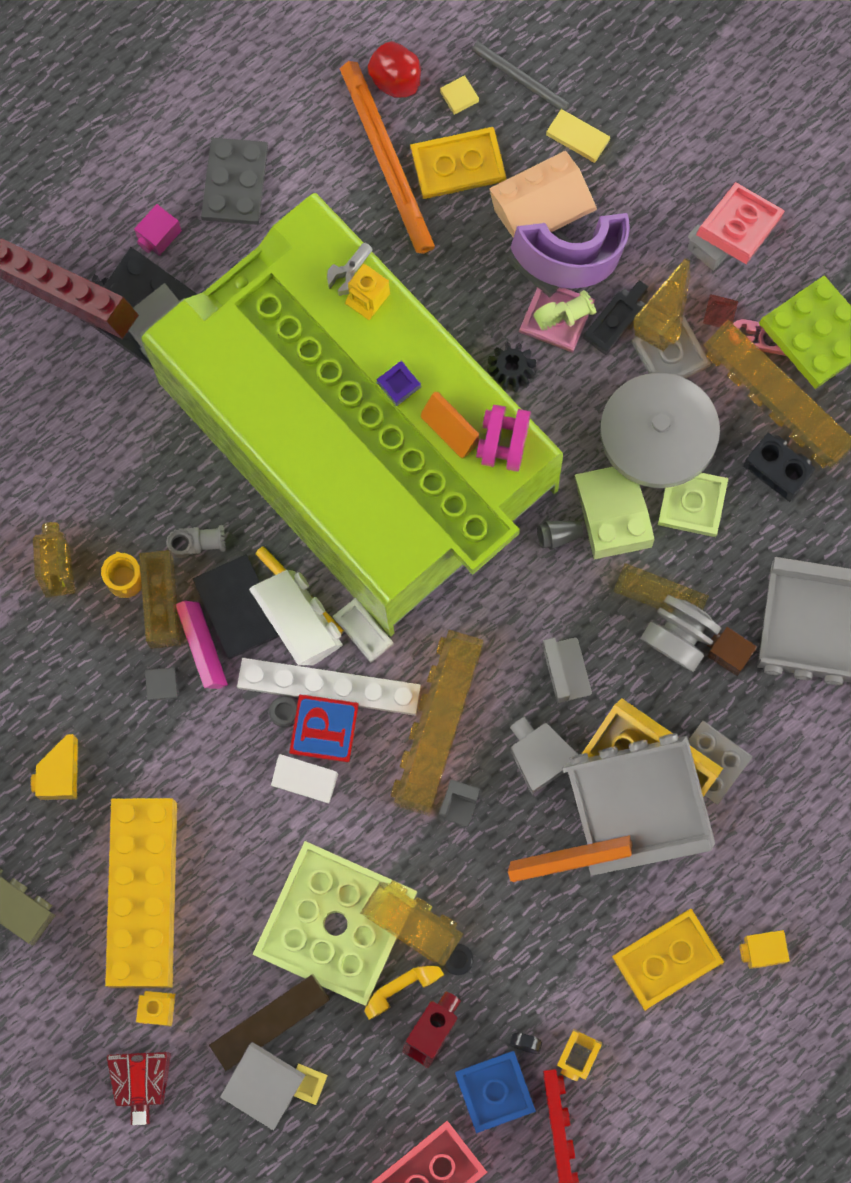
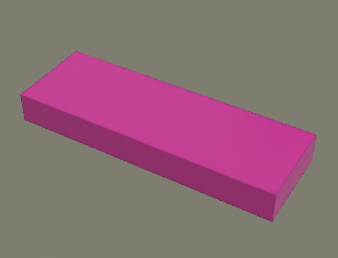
M182 601L176 604V609L203 687L220 689L227 686L228 683L200 603Z

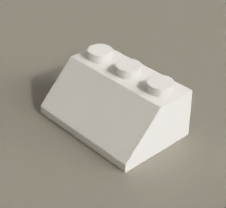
M285 570L252 586L249 590L298 665L313 666L343 646L339 640L341 637L340 631L333 622H327L323 615L325 612L323 605L316 597H311L306 589L309 587V584L300 572L296 573L295 571Z

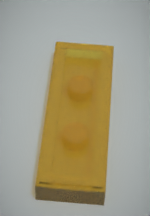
M624 563L613 591L653 608H662L671 614L674 609L664 602L667 595L686 600L701 610L704 609L708 599L706 594Z

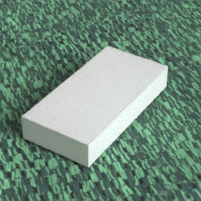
M356 598L333 615L334 620L370 663L394 645L393 641Z

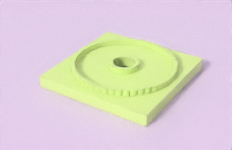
M305 841L253 955L305 979L314 974L322 987L367 1006L417 891ZM336 912L343 914L347 919V929L338 936L329 934L324 925L327 916Z

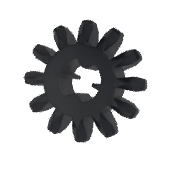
M507 342L505 343L504 351L496 347L494 349L495 356L488 357V364L491 366L487 368V373L490 376H494L493 379L497 384L502 382V389L504 391L508 389V385H512L513 391L516 393L519 390L518 383L527 388L529 386L528 379L535 378L536 372L533 368L536 367V360L530 359L532 354L530 349L521 352L522 344L520 343L516 345L515 349H511L510 343ZM511 363V366H513V363L516 364L517 370L513 371L512 367L510 370H507V364Z

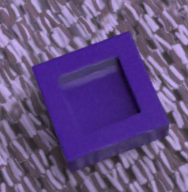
M402 361L398 362L377 379V384L396 406L421 388V383Z

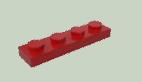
M556 1069L543 1071L558 1180L559 1183H579L578 1173H571L570 1159H575L573 1140H567L565 1127L570 1126L568 1107L562 1108L560 1095L566 1094L563 1075L557 1076Z

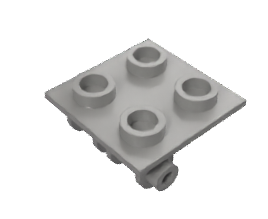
M702 721L688 742L690 746L723 768L705 794L707 798L718 805L753 756L705 721Z

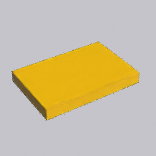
M494 127L410 145L423 199L501 183L507 180Z
M692 909L687 910L612 956L644 1011L724 963V960Z

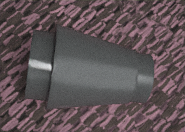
M579 520L544 521L542 525L537 526L539 544L542 549L549 548V550L582 538V524Z

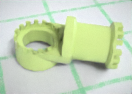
M583 290L580 292V296L566 303L563 301L558 304L551 302L540 307L533 316L541 330H547V326L552 328L553 325L555 326L556 323L562 320L571 327L575 324L576 320L585 315L596 314V308L594 303L591 304L593 300H589L591 297L588 295V292Z

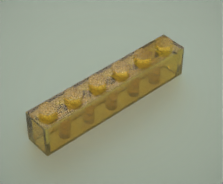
M727 320L703 345L708 350L706 356L717 367L722 363L729 370L727 377L738 387L743 383L751 391L747 396L759 407L765 404L772 411L768 416L778 426L787 425L793 431L790 437L800 447L803 448L807 445L814 451L811 457L822 468H825L827 465L830 468H834L851 451V435L730 320Z
M448 630L447 637L441 636L436 654L440 655L437 666H431L427 682L432 684L429 693L422 694L418 710L422 711L420 722H414L410 731L409 739L413 740L410 752L404 751L400 763V768L404 769L401 780H395L390 797L395 798L394 805L396 807L430 817L483 649V639L453 630Z

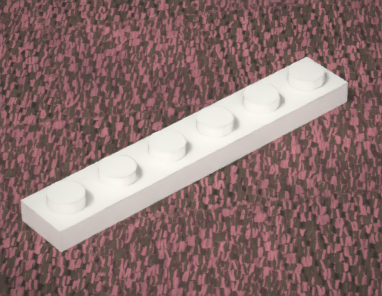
M242 658L237 688L296 698L301 694L359 703L358 707L416 716L421 685Z

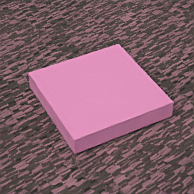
M537 287L519 332L573 353L589 314L576 320L575 324L571 327L562 320L556 323L555 326L553 325L552 328L547 326V330H541L533 316L540 307L551 302L558 304L563 301L566 303L580 296V294L566 288H559L549 298Z

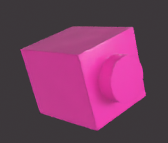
M158 204L134 228L138 238L137 244L147 253L154 251L159 256L182 231L179 221Z

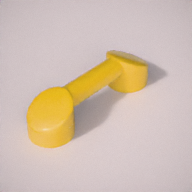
M420 966L409 970L379 988L373 994L364 1010L366 1016L371 1020L387 1011L391 1007L386 999L415 981L419 980L422 987L425 988L442 978L444 973L439 966Z

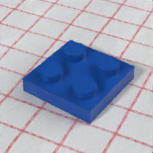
M514 1051L455 1072L476 1133L536 1112Z

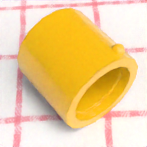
M116 552V554L109 556L101 568V576L104 583L115 596L120 598L135 596L144 585L145 576L137 560L127 553Z

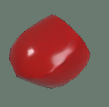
M390 41L381 45L373 53L368 63V74L381 91L394 98L411 96L418 90L421 66L416 54L401 44Z

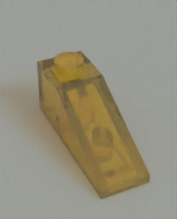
M685 258L634 318L635 336L663 352L670 343L674 344L681 335V326L691 277L690 260Z

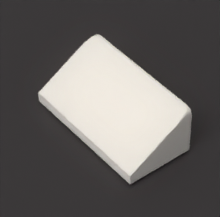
M279 754L271 786L329 804L338 773L334 770Z

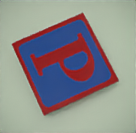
M299 694L289 754L350 763L359 703Z

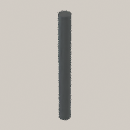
M479 41L474 44L472 48L474 53L558 110L562 109L565 111L569 102Z

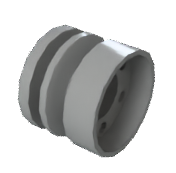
M667 595L664 602L674 609L673 613L671 614L659 608L657 612L667 621L666 624L662 626L650 622L640 639L676 663L694 672L704 657V654L694 645L697 641L711 645L713 640L703 634V631L706 629L717 635L721 627L711 619L710 615L692 603Z

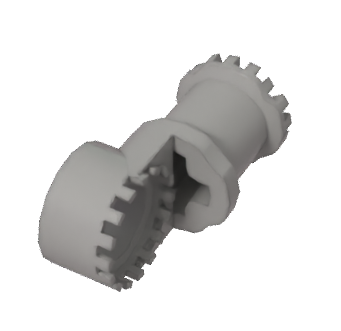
M219 525L216 529L200 530L198 527L175 529L167 537L168 550L176 558H184L190 554H200L202 550L220 549L221 552H225V541H222L225 539V537H222L225 536L224 525ZM177 537H185L189 541V545L185 550L177 551L172 547L173 540Z

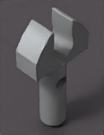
M362 243L345 266L338 267L333 264L327 272L329 289L338 278L345 276L346 281L338 289V295L349 294L348 282L372 252V247L369 244Z

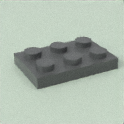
M211 137L201 213L202 220L259 225L268 142Z

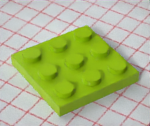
M825 275L762 317L759 325L815 389L851 364V305Z

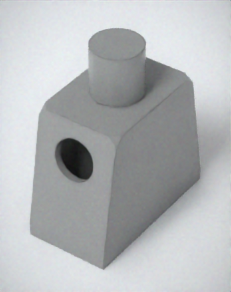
M523 717L510 727L519 740L511 747L510 752L532 795L562 775V768L570 762L569 758L578 755L547 723L534 730L527 719Z

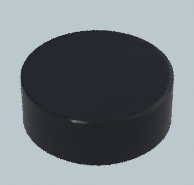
M463 944L449 946L442 958L444 968L450 974L456 976L466 974L472 968L474 960L471 950Z
M514 1033L509 1045L518 1050L540 1054L542 1042L531 1035Z

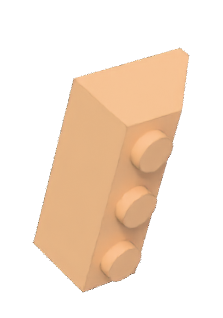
M566 150L489 188L494 210L513 238L517 226L545 223L549 231L553 232L597 210L580 169Z

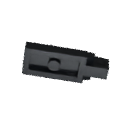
M639 280L630 292L626 289H623L621 292L619 291L584 333L583 339L607 355L642 312L645 303L641 300L647 294L649 286Z

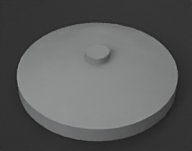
M668 373L641 375L620 386L608 400L602 414L600 426L602 447L613 467L627 479L653 488L678 486L698 476L712 460L720 435L718 414L707 394L688 379Z

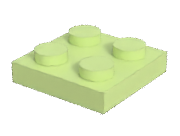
M700 473L684 484L665 488L658 525L716 537L728 478Z

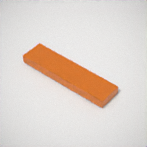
M630 835L514 860L509 865L510 881L516 882L631 857L632 840Z

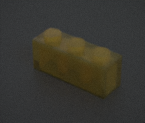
M169 550L139 553L146 642L151 649L181 646L179 617L176 609L177 593L174 559Z
M393 880L390 884L379 882L360 914L434 964L444 966L463 936V933L455 928L457 923L443 914L439 918L431 912L433 907L426 901L418 897L415 901L406 895L408 890Z

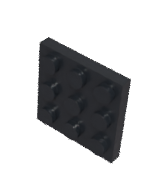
M133 247L128 249L103 286L124 297L132 308L164 283L179 301L183 298L186 299L197 295V293ZM85 321L153 369L150 360L142 353L141 346L129 331L121 339Z

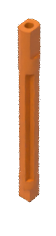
M348 61L339 69L415 251L422 254L432 251L435 245L358 62Z

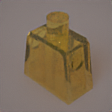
M44 523L41 526L42 534L33 537L35 578L46 598L74 594L75 586L70 546L64 533L60 532L58 523Z

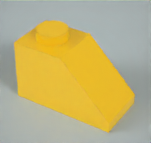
M73 734L66 735L36 765V774L31 775V791L35 792V796L40 800L77 799L78 739Z

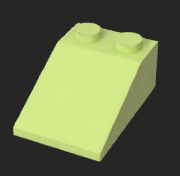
M614 467L575 474L594 559L652 548L654 543L653 530L647 506L638 483L627 479Z

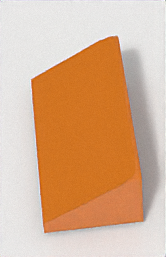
M435 391L422 410L421 418L460 458H465L478 446L479 433L439 392Z

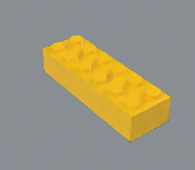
M173 798L111 799L106 987L173 988L177 802Z

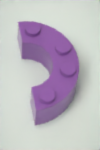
M628 214L600 216L592 239L583 243H569L557 238L549 231L545 223L517 226L511 250L517 261L526 271L545 283L560 288H583L595 285L606 279L619 263L630 232Z

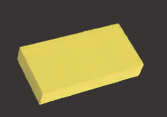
M562 109L546 132L548 137L594 163L610 141V136Z

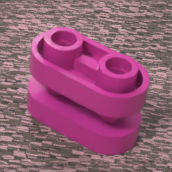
M493 404L492 410L486 409L483 428L488 430L486 439L479 440L476 458H482L481 465L490 467L495 466L496 458L507 460L506 470L519 472L531 411L518 409L516 418L505 416V406ZM502 429L513 430L510 448L499 446Z

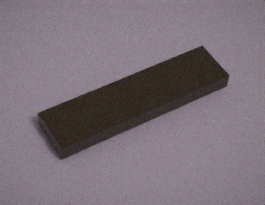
M312 974L209 1044V1047L224 1070L227 1071L241 1061L252 1042L260 1047L264 1046L330 1001V998L314 974Z

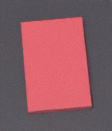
M735 182L699 227L696 235L747 264L780 221L785 211Z

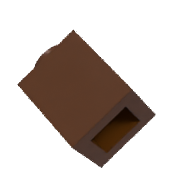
M726 627L722 634L720 632L717 635L714 634L711 638L713 640L712 644L707 645L711 648L708 657L736 676L740 674L757 649V646L729 627Z

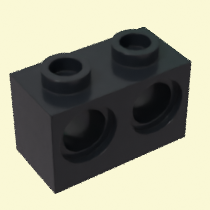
M768 432L746 458L743 467L788 502H791L810 479L816 468L812 466V462L808 457L801 453L796 454L788 448L789 445L783 438L778 435L773 436ZM771 452L775 455L776 460L772 462L766 461L761 453ZM789 469L795 470L800 478L792 480L786 476L785 471Z

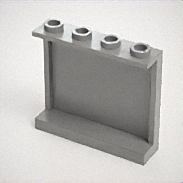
M774 558L771 564L758 668H764V673L769 675H782V671L794 673V678L800 680H812L813 676L825 678L824 682L831 685H842L843 681L851 682V569L786 558Z
M677 733L659 737L660 742L648 744L647 740L629 744V749L618 751L617 747H610L600 750V755L588 758L587 753L570 757V762L562 768L563 773L568 772L587 844L630 835L632 840L631 857L590 865L588 867L591 876L712 850L715 840L687 736L678 737Z

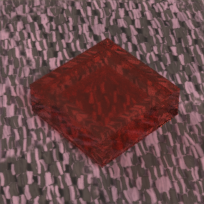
M710 294L703 324L730 330L738 301Z

